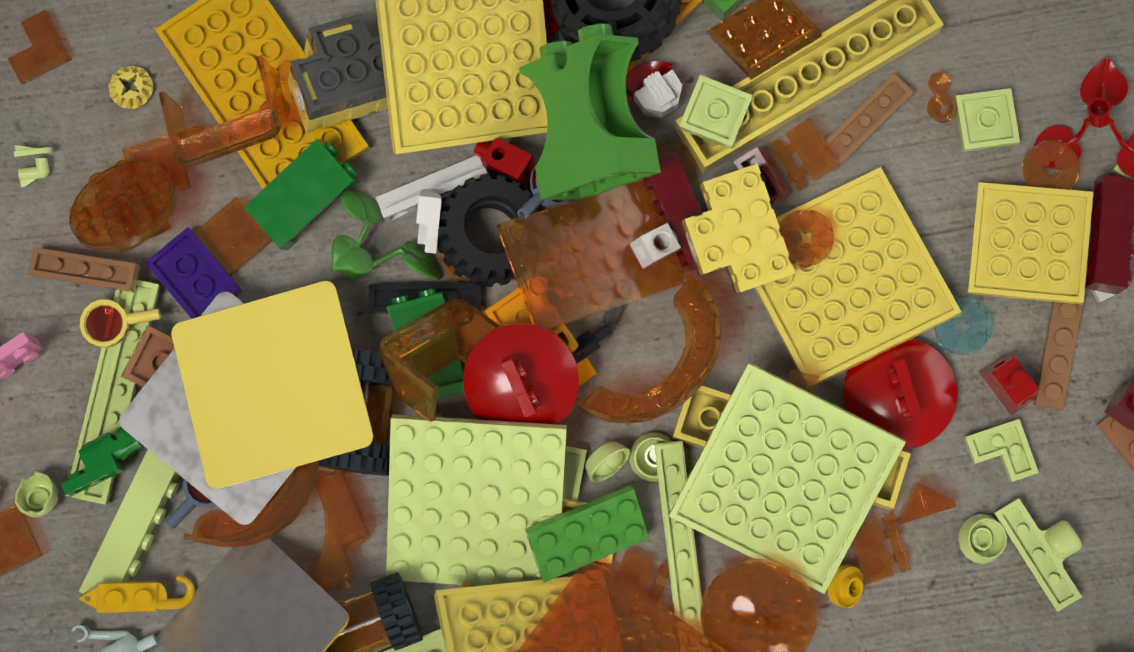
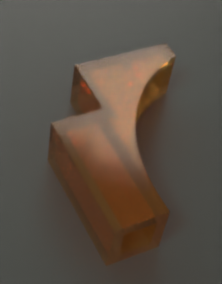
M341 471L314 482L325 516V539L321 557L310 576L326 592L336 588L337 593L352 587L351 581L357 579L345 546L348 545L350 549L366 543L364 538L370 535L345 475Z

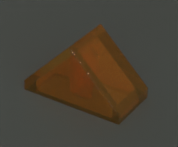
M917 482L913 484L896 518L897 525L957 506L954 500Z

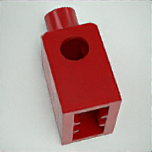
M495 138L491 144L487 142H478L473 153L482 158V163L488 172L496 177L498 174L505 175V181L510 183L513 182V179L521 182L519 188L523 191L527 188L531 189V172L537 164L531 154L499 138Z
M1001 356L979 372L1011 416L1035 400L1039 391L1038 386L1015 356Z

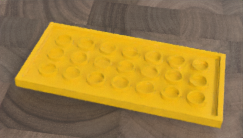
M198 0L154 29L262 189L316 139L325 143L330 141L340 152L337 157L343 163L346 161L350 162L369 149L368 144L350 119L306 133L287 82L291 61L307 57L269 0Z

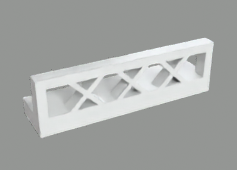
M473 156L377 196L376 200L387 224H390L417 212L419 194L422 189L438 193L442 198L441 202H443L451 195L452 190L456 186L464 185L465 180L471 177L478 180L482 174H487V171L480 157Z

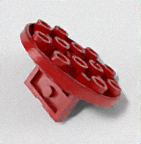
M511 323L490 331L474 346L464 368L463 387L468 405L478 420L559 425L568 416L576 401L579 389V371L570 348L554 332L536 324Z
M912 338L848 369L843 383V403L846 411L904 439L906 443L902 450H909L931 442L948 426L957 404V384L953 371L945 358L932 346Z

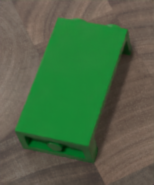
M316 139L244 207L280 249L289 250L296 243L293 238L350 185L357 186L361 183L355 177L358 172L349 162L343 163L337 157L340 152L330 141L325 143Z
M435 288L420 291V297L409 300L408 295L391 299L392 304L386 306L387 312L390 314L400 356L407 360L405 376L412 406L464 393L463 370L443 292L436 293Z

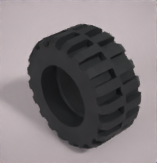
M482 174L478 180H475L474 177L465 180L464 185H458L452 190L451 195L446 198L440 212L438 251L444 254L443 261L447 267L452 265L455 268V275L459 278L462 275L468 277V283L474 285L479 281L484 282V287H493L494 283H499L502 286L509 284L512 279H519L534 264L546 238V232L544 231L546 218L540 213L542 206L539 205L526 219H521L517 212L533 196V193L529 188L525 191L519 188L521 182L513 179L512 183L505 181V175L498 174L496 179H490V174ZM482 208H492L503 212L511 219L516 228L517 237L514 245L508 251L498 254L486 253L477 249L469 241L465 233L467 217L473 211Z

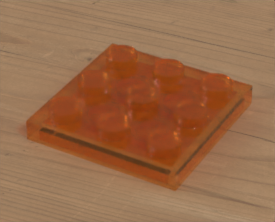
M756 0L708 30L711 39L751 80L822 37L820 28L791 0Z

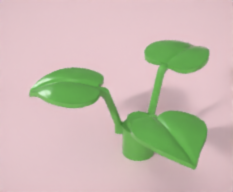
M350 188L343 191L341 203L344 209L355 219L363 221L364 227L357 241L346 235H338L334 239L331 251L333 270H340L347 279L356 281L362 274L370 273L375 266L400 254L403 255V262L412 270L439 280L441 278V272L433 254L426 253L425 246L414 241H407L404 244V248H398L372 262L370 253L366 249L360 248V245L370 227V222L374 224L381 222L382 214L380 208L372 198L363 192Z

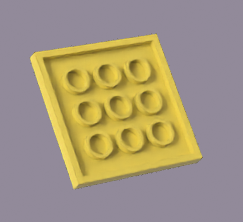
M978 182L968 294L1083 305L1093 192Z

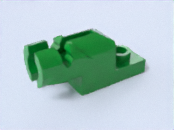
M122 427L117 428V439L115 435L107 432L87 442L79 450L87 472L84 473L83 470H79L67 476L68 481L61 484L65 495L74 496L124 472L119 459H126L138 449L143 448V445Z

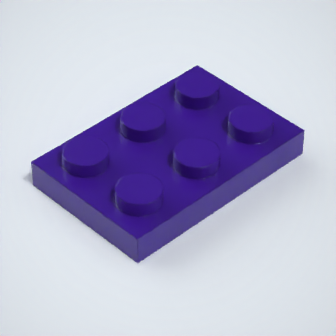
M189 227L145 262L191 319L200 317L219 293L230 292L237 297L243 292Z

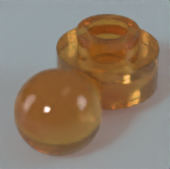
M936 72L928 80V87L935 95L931 97L927 104V112L936 122L946 123L955 117L957 104L952 97L946 94L950 87L949 77L943 72ZM947 106V111L941 114V108Z

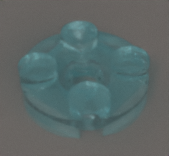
M956 298L955 301L961 310V314L934 327V332L943 349L957 355H968L982 348L989 340L993 328L992 319L988 311H985L976 300ZM960 319H965V323L971 327L965 331V334L960 333V330L956 329V324L960 323Z

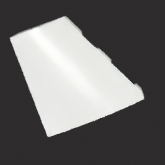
M422 189L419 194L416 223L419 224L417 244H424L426 253L436 254L442 198L434 191Z

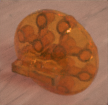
M120 160L115 166L103 172L94 173L89 178V182L77 195L69 210L71 230L78 241L91 250L100 252L120 251L122 254L140 245L147 239H152L171 229L168 219L177 203V183L170 171L160 163L149 160Z
M752 559L727 567L712 580L702 599L700 622L703 635L713 652H805L815 634L817 610L810 588L795 571L778 562Z

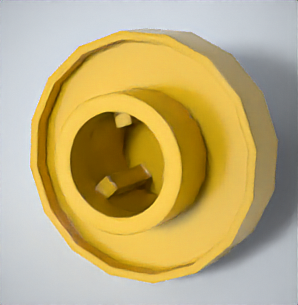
M850 565L839 566L828 586V596L834 605L842 608H851L857 604L864 589V579L860 570Z

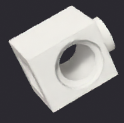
M668 223L640 236L630 243L643 269L681 248L676 233L670 229ZM654 240L660 244L661 250L655 246Z

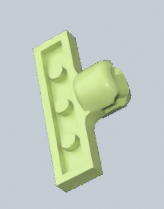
M1019 498L994 512L1057 612L1082 598L1062 564L1067 557L1076 553L1082 547L1081 540L1071 524L1061 520L1051 527L1041 530L1037 527Z

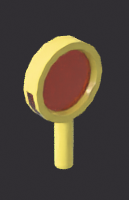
M100 299L90 303L84 309L80 317V329L83 337L89 343L100 348H110L118 345L126 338L129 325L161 319V312L158 308L127 314L120 304L111 300Z

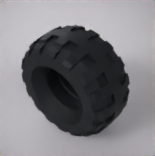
M551 0V5L557 26L565 41H570L573 44L579 42L578 30L595 24L612 25L614 36L638 38L639 44L630 59V62L641 59V55L648 51L653 53L662 46V40L672 34L676 27L677 16L680 15L681 0H635L628 7L618 11L597 9L590 4V0Z

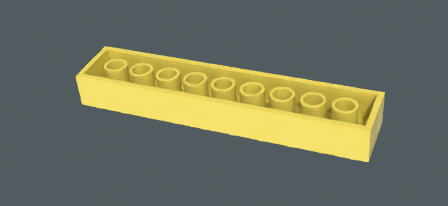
M877 0L732 86L753 95L732 149L679 129L683 116L675 120L674 129L701 172L705 174L938 35L944 24L928 0Z

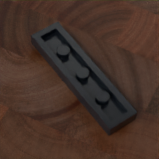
M369 284V313L389 314L386 306L392 304L391 299L408 295L409 300L419 298L420 291L432 288L436 289V293L443 292L448 313L482 312V284Z

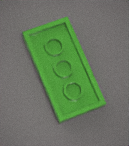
M631 485L525 529L540 578L544 583L649 539L638 500Z

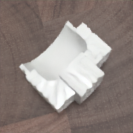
M670 70L663 76H661L659 71H656L644 79L643 87L634 93V101L645 116L659 119L664 118L678 109L682 83L673 70Z

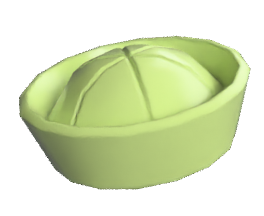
M647 433L640 436L633 443L630 449L629 462L632 470L639 478L648 482H658L654 444L673 442L668 436L661 433Z
M616 441L608 442L598 448L588 458L585 465L590 481L599 483L613 476L629 459L630 450Z
M977 514L971 516L963 523L959 531L958 540L961 551L966 558L974 563L986 564L995 561L1001 556L1006 547L1007 535L997 519L991 515Z

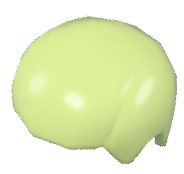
M37 471L31 477L22 478L15 492L16 506L22 514L30 517H41L48 514L58 502V489L54 481L48 475Z

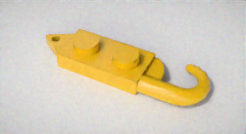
M177 576L176 580L186 585L187 592L181 598L167 599L164 586L156 581L97 582V586L78 596V599L95 608L97 613L178 610L185 608L192 602L195 596V587L193 582L186 576Z

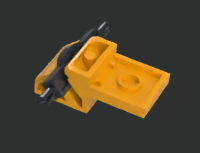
M532 279L485 310L486 315L496 328L511 323H531L547 328L558 335L567 344L575 357L579 371V387L597 375L587 357L600 348V341L613 334L610 327L605 324L593 333L586 331L574 339Z

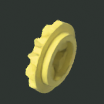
M134 65L120 67V70L112 74L108 84L112 100L120 107L126 109H135L143 106L150 99L153 92V82L150 75L143 68ZM133 80H136L134 85L139 93L132 90L126 93V87L122 81L131 83Z

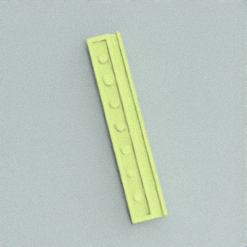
M137 280L134 293L116 290L113 301L120 304L127 314L156 309L161 286ZM111 307L103 341L114 339L122 328L121 315L113 307ZM152 321L129 325V331L122 342L110 348H101L71 474L79 470H83L84 473L87 472L79 454V450L83 445L107 432L115 435L117 439L118 434L116 431L117 428L121 427L120 416L134 399L137 387L136 384L120 376L145 327H151ZM115 476L74 496H65L108 505Z

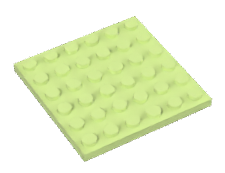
M748 362L675 501L669 517L825 594L906 442L904 439Z
M392 414L386 576L398 572L402 580L408 582L462 585L464 582H468L472 586L541 580L525 529L562 514L567 425Z

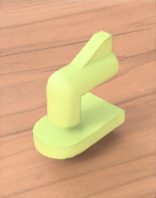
M15 145L16 151H14V156L23 157L53 153V148ZM35 158L36 167L18 169L21 187H27L35 180L46 178L49 175L48 158Z

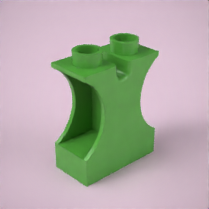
M595 24L579 29V42L574 44L570 41L545 44L539 48L540 59L519 68L520 74L528 77L538 88L547 113L546 142L542 155L535 166L540 200L582 201L661 173L655 138L650 137L638 127L630 113L626 98V74L631 56L639 44L638 38L614 36L612 25Z

